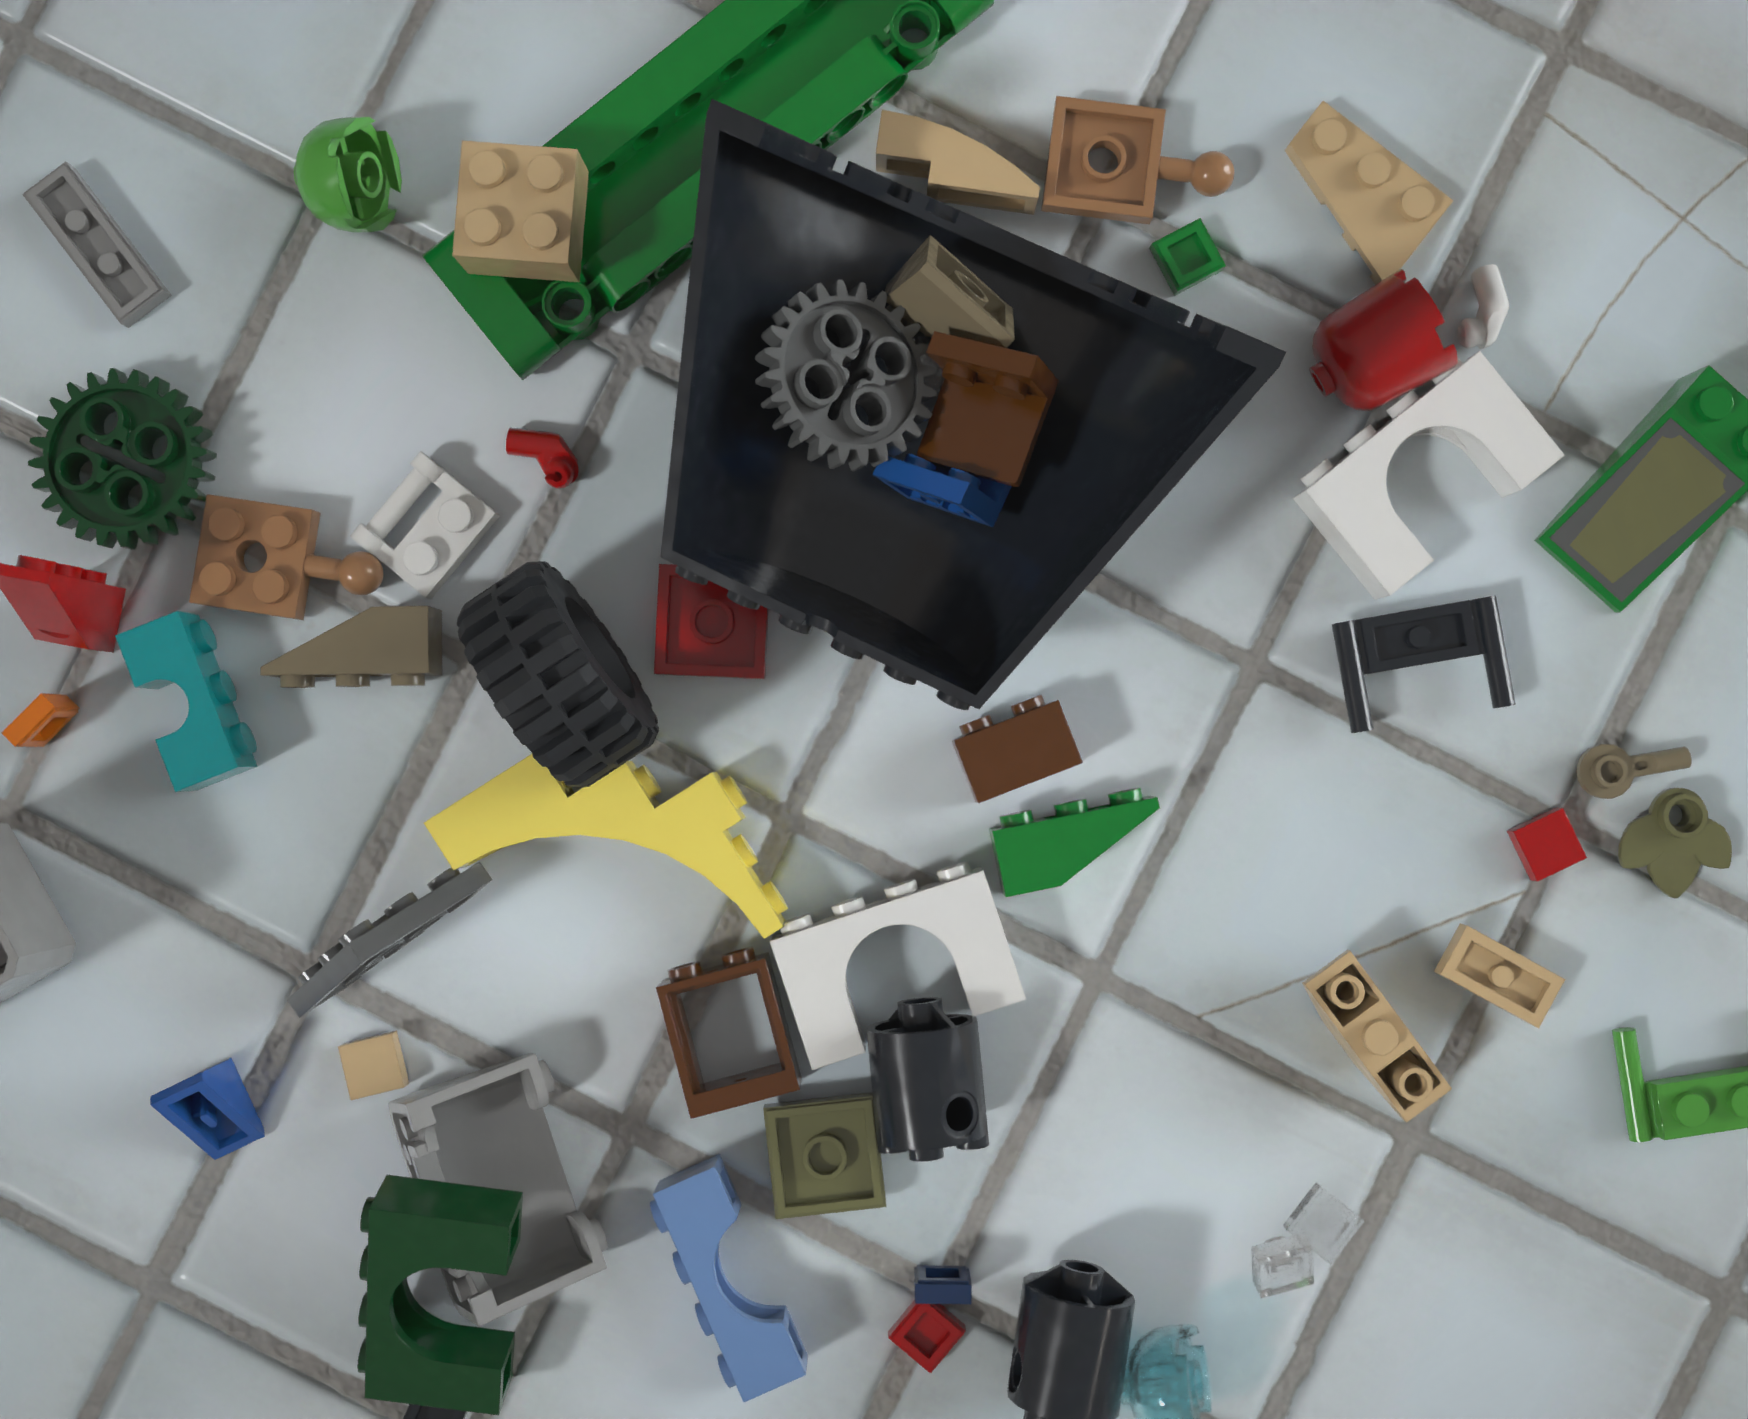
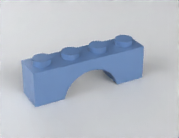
M720 1154L659 1180L653 1192L655 1200L650 1202L651 1212L660 1232L665 1233L669 1231L677 1249L676 1252H673L672 1256L679 1278L684 1285L692 1283L699 1299V1303L695 1304L696 1315L705 1335L710 1336L714 1334L722 1352V1354L717 1356L718 1365L729 1388L737 1386L743 1402H747L805 1376L808 1354L787 1306L764 1305L747 1299L734 1289L723 1272L719 1256L720 1240L726 1230L738 1218L742 1204Z

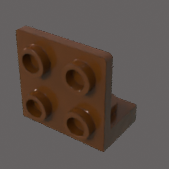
M934 331L926 353L943 369L941 375L945 379L923 435L917 456L936 466L947 469L956 468L976 477L1013 487L1020 486L1059 380L1037 355Z

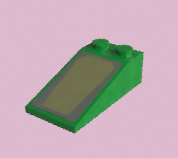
M1710 365L1678 379L1534 541L1615 613H1620L1748 491V399Z

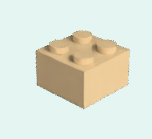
M462 140L452 256L468 274L580 282L589 171L578 149Z

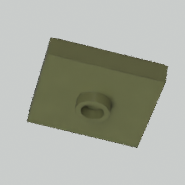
M872 1092L764 1104L763 1110L775 1219L886 1207L881 1153L878 1152Z

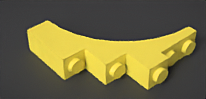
M531 754L424 822V825L453 870L467 867L504 847L536 838L584 835L624 840L664 853L705 876L739 906L764 939L784 926V921H786L781 913L786 911L788 907L780 892L771 881L763 885L751 867L758 863L752 848L741 834L733 838L728 831L730 827L746 818L740 808L747 804L744 795L730 775L722 780L717 772H711L660 805L655 796L662 792L661 788L644 764L636 768L633 761H627L591 786L583 787L574 792L572 787L565 785L564 781H558L554 778L549 769L542 767Z

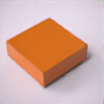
M41 693L1 733L15 747H44L78 713L80 708L67 695Z

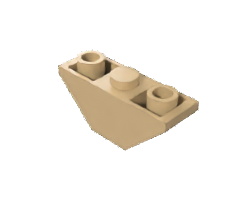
M1350 950L1343 952L1302 983L1321 1020L1343 1050L1406 1123L1452 1090L1443 1075Z

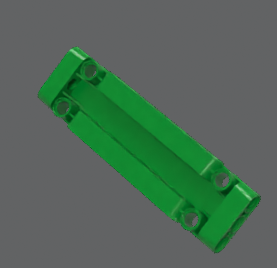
M725 0L543 145V147L578 149L589 171L580 282L468 274L452 256L454 230L422 256L506 362L524 380L573 340H582L592 335L597 329L600 319L608 312L617 313L625 310L692 257L706 113L712 99L827 150L892 98L904 85L911 70H921L929 66L935 59L938 49L992 7L994 0ZM917 28L924 31L928 37L920 43H911L906 41L901 35L908 29ZM570 299L584 301L583 311L577 318L573 320L559 319L560 308L566 301Z

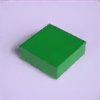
M1201 218L1153 242L1149 248L1174 296L1218 274L1226 267Z

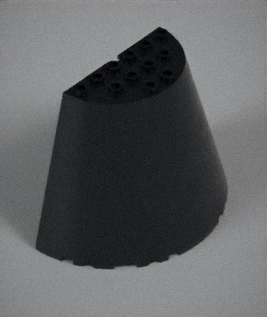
M712 99L706 113L660 557L677 565L675 572L689 581L706 585L708 581H711L728 589L726 596L741 606L759 609L761 605L780 614L778 621L793 631L811 634L813 627L827 632L833 637L831 647L839 653L854 659H863L864 655L884 664L883 671L900 682L915 685L918 680L938 690L937 698L954 708L969 710L970 706L980 709L1280 367L1286 351L1199 314L1195 315L1191 326L1187 327L1185 322L1190 311L1146 293L1134 286L892 181L851 161H848L844 174L834 171L832 169L837 155ZM930 235L1013 308L1015 339L1007 348L1039 356L1059 380L1022 483L1018 487H1011L994 527L906 498L872 474L876 467H873L869 461L866 466L856 471L851 470L847 459L843 465L830 469L827 452L811 462L807 460L809 443L803 441L790 448L788 443L793 433L791 427L788 425L774 430L772 427L775 420L781 415L779 409H767L761 406L765 399L773 395L771 388L762 387L755 383L756 378L769 371V367L757 362L755 356L763 349L771 347L761 338V334L771 325L776 326L772 319L773 314L783 306L788 307L787 301L800 291L807 296L806 292L820 282L828 290V287L837 280H843L848 294L859 283H865L867 299L871 300L880 292H885L888 282ZM825 327L826 336L833 345L840 347L839 338L836 333L830 328ZM918 331L912 339L915 345L930 344L932 337H926ZM864 333L862 335V341L859 346V352L863 349V346L866 341V335ZM926 353L920 357L921 363L936 367L937 372L924 379V384L936 390L937 396L921 404L932 413L945 378L941 375L943 369ZM875 355L876 364L879 369L888 374L887 365L880 356ZM852 361L843 367L848 369L849 366H851ZM805 376L807 390L814 397L819 398L820 392L817 384L811 378ZM847 382L842 391L851 386V384ZM835 401L832 402L828 411V417L831 420ZM855 404L856 415L859 420L868 425L869 420L866 411L859 404ZM929 419L917 424L922 433L921 436L909 443L905 442L907 450L893 458L904 461L906 454L917 456Z

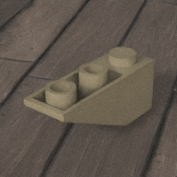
M430 606L370 607L261 666L260 675L280 678L281 688L315 687V677H336V687H370V676H391V686H425V676L442 675V610Z

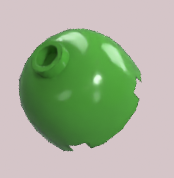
M346 117L321 122L303 138L296 156L294 179L305 205L317 219L338 230L348 232L384 230L394 219L397 209H388L390 188L401 193L402 179L399 158L389 134L386 131H376L371 124L375 120L370 117Z

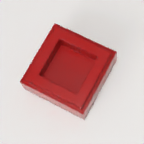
M1555 807L1507 830L1531 881L1538 882L1587 858L1563 808Z
M914 1300L890 1328L888 1338L931 1374L966 1332V1326L943 1305L915 1304Z

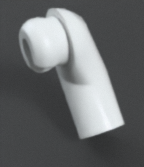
M1493 264L1479 267L1471 274L1479 308L1475 318L1463 319L1458 327V340L1465 348L1478 346L1480 349H1484L1493 344L1509 310V301L1499 268Z

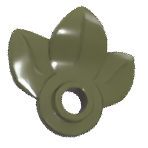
M1669 788L1660 792L1653 799L1648 814L1634 819L1627 825L1619 843L1618 857L1622 868L1634 869L1647 865V871L1653 883L1668 897L1675 899L1679 898L1692 884L1701 865L1718 869L1729 868L1732 857V845L1726 829L1708 818L1707 808L1699 795L1685 788ZM1677 805L1682 811V818L1678 824L1673 825L1669 820V812L1673 806Z

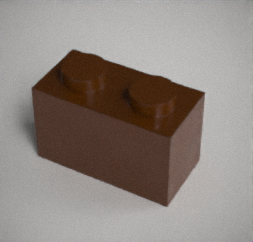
M1041 694L1011 706L1014 717L993 724L991 716L987 715L959 726L963 737L952 740V743L976 803L984 802L1083 763L1059 700L1045 704Z

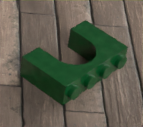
M386 1175L376 1196L366 1199L361 1214L360 1230L361 1232L368 1233V1245L362 1254L359 1277L360 1280L367 1281V1292L363 1296L358 1317L359 1327H366V1337L362 1342L357 1364L358 1372L365 1373V1398L491 1415L500 1414L513 1376L515 1332L458 1325L433 1316L416 1301L408 1286L407 1277L418 1271L430 1268H450L507 1276L520 1242L523 1192Z

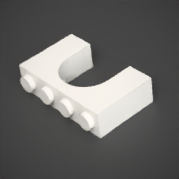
M1481 351L1464 362L1457 356L1458 364L1455 368L1433 379L1432 381L1435 385L1420 397L1412 390L1390 406L1386 412L1392 419L1376 431L1369 424L1344 443L1343 446L1349 454L1334 466L1326 458L1300 479L1306 488L1293 498L1294 501L1375 600L1392 595L1434 561L1397 515L1387 493L1386 477L1388 466L1394 452L1405 439L1415 436H1435L1452 442L1465 452L1501 498L1521 491L1565 456Z
M968 861L958 863L937 871L939 881L918 887L916 879L907 880L885 888V899L865 905L863 896L831 906L834 915L815 922L812 921L810 914L784 921V926L780 929L781 933L773 935L770 944L812 1070L866 1053V1041L847 986L846 969L849 959L858 944L869 934L883 927L912 925L927 930L939 938L948 948L954 959L973 1017L1026 1000L984 870L981 867L971 870Z

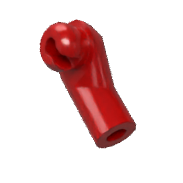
M509 428L506 438V452L508 455L536 458L546 475L544 479L552 487L565 488L577 479L579 473L578 460L562 436L553 432Z

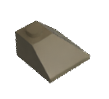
M931 235L886 285V302L889 304L886 309L891 312L900 305L904 307L905 312L900 322L904 327L919 323L921 326L919 331L926 337H932L934 331L1004 348H1007L1015 339L1013 308Z

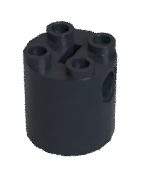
M938 997L913 998L897 1002L898 1009L888 1020L874 1023L868 1026L866 1030L878 1152L894 1154L909 1150V1159L911 1161L924 1162L943 1158V1148L956 1146L957 1149L974 1150L989 1146L976 1016L945 1014L942 1007V998Z
M1062 1260L1059 1265L1047 1271L1034 1272L1023 1277L1007 1387L1008 1398L1016 1406L1024 1409L1023 1419H1116L1119 1416L1135 1299L1127 1289L1096 1264L1080 1260Z

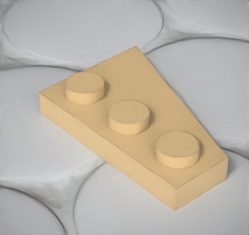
M1324 101L1320 103L1285 149L1286 154L1320 204L1327 205L1343 229L1344 233L1342 236L1351 250H1357L1371 270L1370 278L1375 285L1402 268L1453 202L1450 197Z

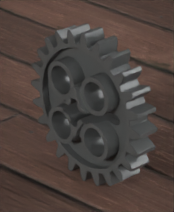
M837 280L828 287V290L820 282L806 292L807 296L800 291L787 301L788 307L783 306L772 316L776 326L771 325L761 334V338L771 347L759 352L755 356V360L769 367V371L756 378L755 383L762 387L771 388L773 394L765 399L761 406L767 409H779L781 415L775 420L772 427L774 430L782 429L788 425L791 427L793 433L788 443L790 448L803 441L809 443L807 460L812 462L827 452L830 469L843 465L846 459L852 471L866 466L868 461L873 467H876L888 461V455L893 458L906 451L905 442L909 443L921 436L922 433L917 424L928 420L932 416L928 408L921 403L937 396V391L925 385L924 379L935 374L937 369L936 367L921 363L920 357L926 354L929 344L915 345L912 339L921 326L919 323L904 327L900 321L904 315L905 308L901 305L891 312L885 309L886 292L882 291L871 300H868L865 283H859L848 294L843 280ZM825 327L830 328L836 333L839 338L840 347L833 345L826 336ZM864 333L866 335V341L863 346V349L859 352V346L861 344L862 335ZM875 355L880 356L887 365L888 374L879 369L876 364ZM852 361L851 366H849L848 369L843 367ZM805 376L811 378L817 384L820 392L819 398L814 397L807 390ZM847 382L851 384V386L842 391ZM835 401L836 404L831 420L828 417V411L832 402ZM855 404H859L866 411L869 420L868 425L859 420L856 415Z

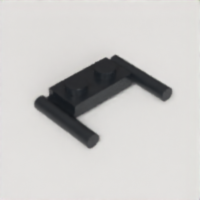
M1496 595L1332 624L1351 733L1374 730L1364 678L1365 674L1483 654L1492 707L1501 708L1516 705Z

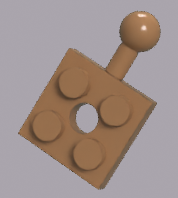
M1056 96L1041 211L1150 224L1153 218L1157 179L1191 182L1198 193L1208 197H1215L1223 194L1231 186L1234 179V166L1228 156L1218 151L1203 153L1195 161L1160 156L1166 109ZM1097 148L1111 150L1117 157L1118 167L1110 173L1095 171L1088 161L1090 152Z
M207 494L189 603L304 620L310 577L340 581L341 585L348 592L355 595H368L379 588L383 581L384 571L380 561L374 555L364 551L350 553L343 560L314 555L320 512L311 509ZM261 543L266 550L267 559L260 570L251 573L245 566L244 555L252 544Z

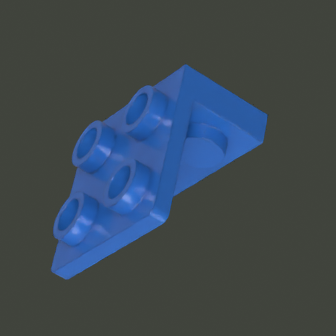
M906 454L904 461L888 456V461L876 466L872 474L908 499L990 527H994L1012 487L973 476L956 468L947 469L936 466L912 454Z

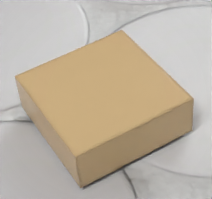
M397 1030L343 1043L338 1046L350 1100L404 1088L409 1084Z

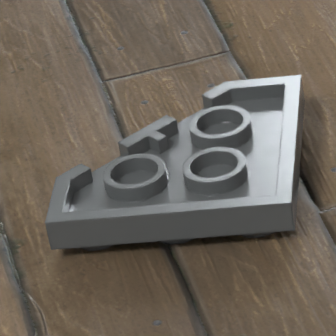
M480 862L462 873L458 869L453 870L452 867L427 884L431 890L427 895L418 900L416 895L411 892L389 906L384 911L385 915L373 923L367 919L338 939L340 943L318 958V963L298 976L303 985L287 1001L299 1018L361 978V975L382 961L383 956L385 959L390 957L425 932V929L446 915V910L448 913H451L467 902L493 879Z

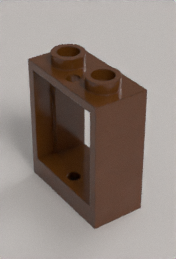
M747 947L721 955L722 965L703 970L700 961L676 966L667 970L669 979L663 980L656 987L690 1119L800 1090L802 1076L769 952L755 955L754 948ZM757 973L780 1063L704 1083L680 993Z

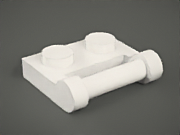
M420 451L410 463L414 467L368 524L360 523L350 536L421 595L432 599L500 515ZM433 482L442 490L441 494L397 547L393 548L384 540L385 537L429 484Z

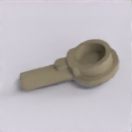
M1598 744L1588 748L1581 755L1576 773L1580 786L1589 795L1596 798L1613 799L1623 795L1630 788L1634 777L1690 768L1692 759L1688 748L1685 746L1629 756L1622 748L1613 744Z

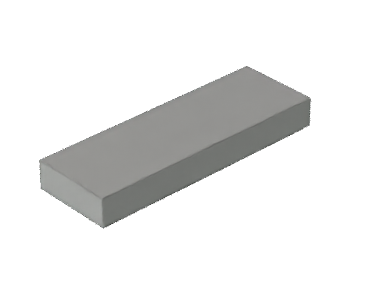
M65 161L22 194L120 324L127 328L131 327L172 296L78 171Z

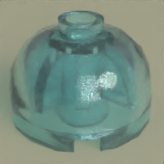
M1193 1324L1168 1325L1152 1329L1138 1339L1129 1353L1121 1399L1122 1405H1131L1135 1419H1200V1412H1211L1210 1379L1204 1346H1192L1190 1338L1199 1333L1197 1326Z

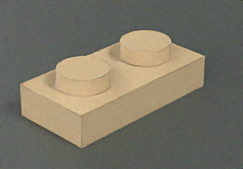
M1461 923L1434 970L1435 973L1537 1028L1542 1024L1565 981L1564 978Z

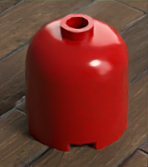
M1400 269L1338 308L1320 322L1314 333L1312 345L1317 364L1310 367L1309 371L1319 391L1325 397L1334 392L1343 404L1355 410L1370 411L1455 368L1458 364L1455 345L1450 344L1443 349L1441 340L1435 330L1436 327L1445 323V320L1433 299L1418 279L1413 278L1405 283L1407 279L1405 271Z

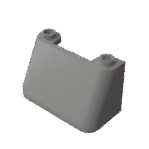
M528 1053L419 1090L388 1103L391 1121L410 1178L523 1192L520 1242L507 1276L440 1268L456 1310L460 1315L478 1327L607 1268L602 1254L603 1251L608 1249L603 1228L596 1218L588 1220L585 1214L577 1211L543 1107L549 1103L548 1093L555 1090L552 1074L544 1060L538 1061L536 1054Z

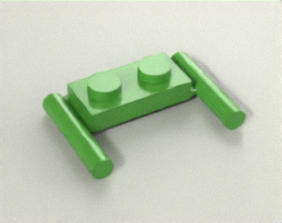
M1622 1027L1612 1030L1630 1141L1647 1142L1658 1137L1663 1140H1671L1748 1128V1066L1644 1082L1636 1029L1633 1027Z

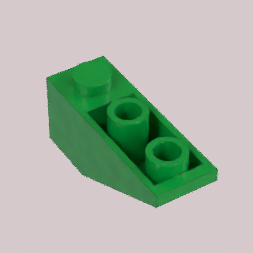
M1133 788L1108 794L1109 804L1088 808L1086 799H1080L1053 805L1055 815L1033 819L1032 810L999 816L1001 826L989 828L1003 895L1010 897L1062 886L1160 809L1158 797H1142L1141 788Z

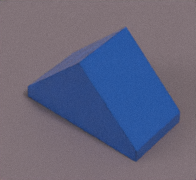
M232 1058L150 1096V1105L214 1160L265 1137L262 1122Z

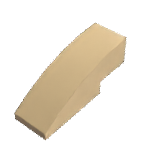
M887 110L881 111L876 147V172L927 178V196L940 202L1034 215L1040 187L1018 167L986 145L952 128L912 115Z

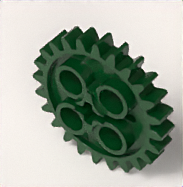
M110 368L107 382L97 374L87 373V390L71 382L66 384L71 400L66 403L51 397L49 401L56 410L57 415L54 419L38 416L37 421L48 432L46 437H32L29 441L34 446L43 449V456L28 461V466L43 470L45 475L32 483L33 489L52 493L41 505L43 509L61 512L56 524L68 529L76 527L75 537L90 542L96 537L97 545L112 549L118 540L120 547L136 550L138 538L143 543L153 546L158 545V528L164 533L173 536L178 535V527L174 519L179 516L194 521L196 517L188 504L191 499L205 502L206 495L197 489L199 482L215 481L216 477L202 470L203 462L217 458V453L202 448L200 443L213 436L211 430L202 426H194L203 416L202 411L193 406L184 407L189 396L177 389L169 392L170 383L157 376L149 382V375L135 369L127 378L126 373L116 368ZM116 411L118 415L117 425L112 432L106 435L104 432L105 419L109 414ZM166 435L167 449L161 457L155 459L152 452L153 445L159 437ZM83 436H88L107 447L122 452L133 460L165 474L166 480L163 483H158L142 473L128 469L123 464L83 446L80 440ZM91 460L93 465L92 475L87 482L82 484L79 476L81 467ZM140 484L143 492L142 499L137 506L131 509L128 504L129 492L134 486Z

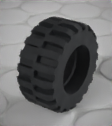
M545 561L527 562L464 604L457 618V626L459 627L457 632L459 640L465 646L464 653L467 660L477 673L476 677L483 690L487 691L494 702L493 706L502 719H505L513 729V734L521 744L525 745L532 752L533 758L542 767H547L551 775L558 781H564L565 785L569 787H589L654 743L659 732L658 719L651 708L652 703L644 692L637 674L632 670L623 651L617 646L611 637V633L595 615L588 602L578 594L576 588L569 580H565L561 572L555 567H551Z

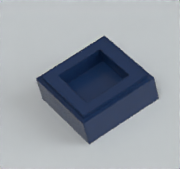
M917 1265V1267H914L915 1304L971 1305L972 1283L969 1268L966 1266Z

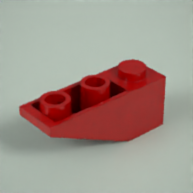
M18 555L16 566L0 563V589L35 640L114 653L115 635L118 633L126 588L105 584L107 573L29 556Z

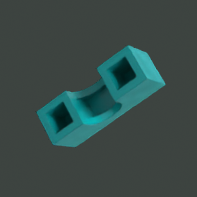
M176 611L115 635L135 688L160 689L175 683L181 687L187 696L189 711L184 724L175 732L155 740L175 792L197 791L258 767L253 753L257 750L255 738L248 725L239 720L233 704L237 700L235 686L229 675L223 670L220 671L213 652L217 649L216 637L212 628L204 619H200V616L197 614Z

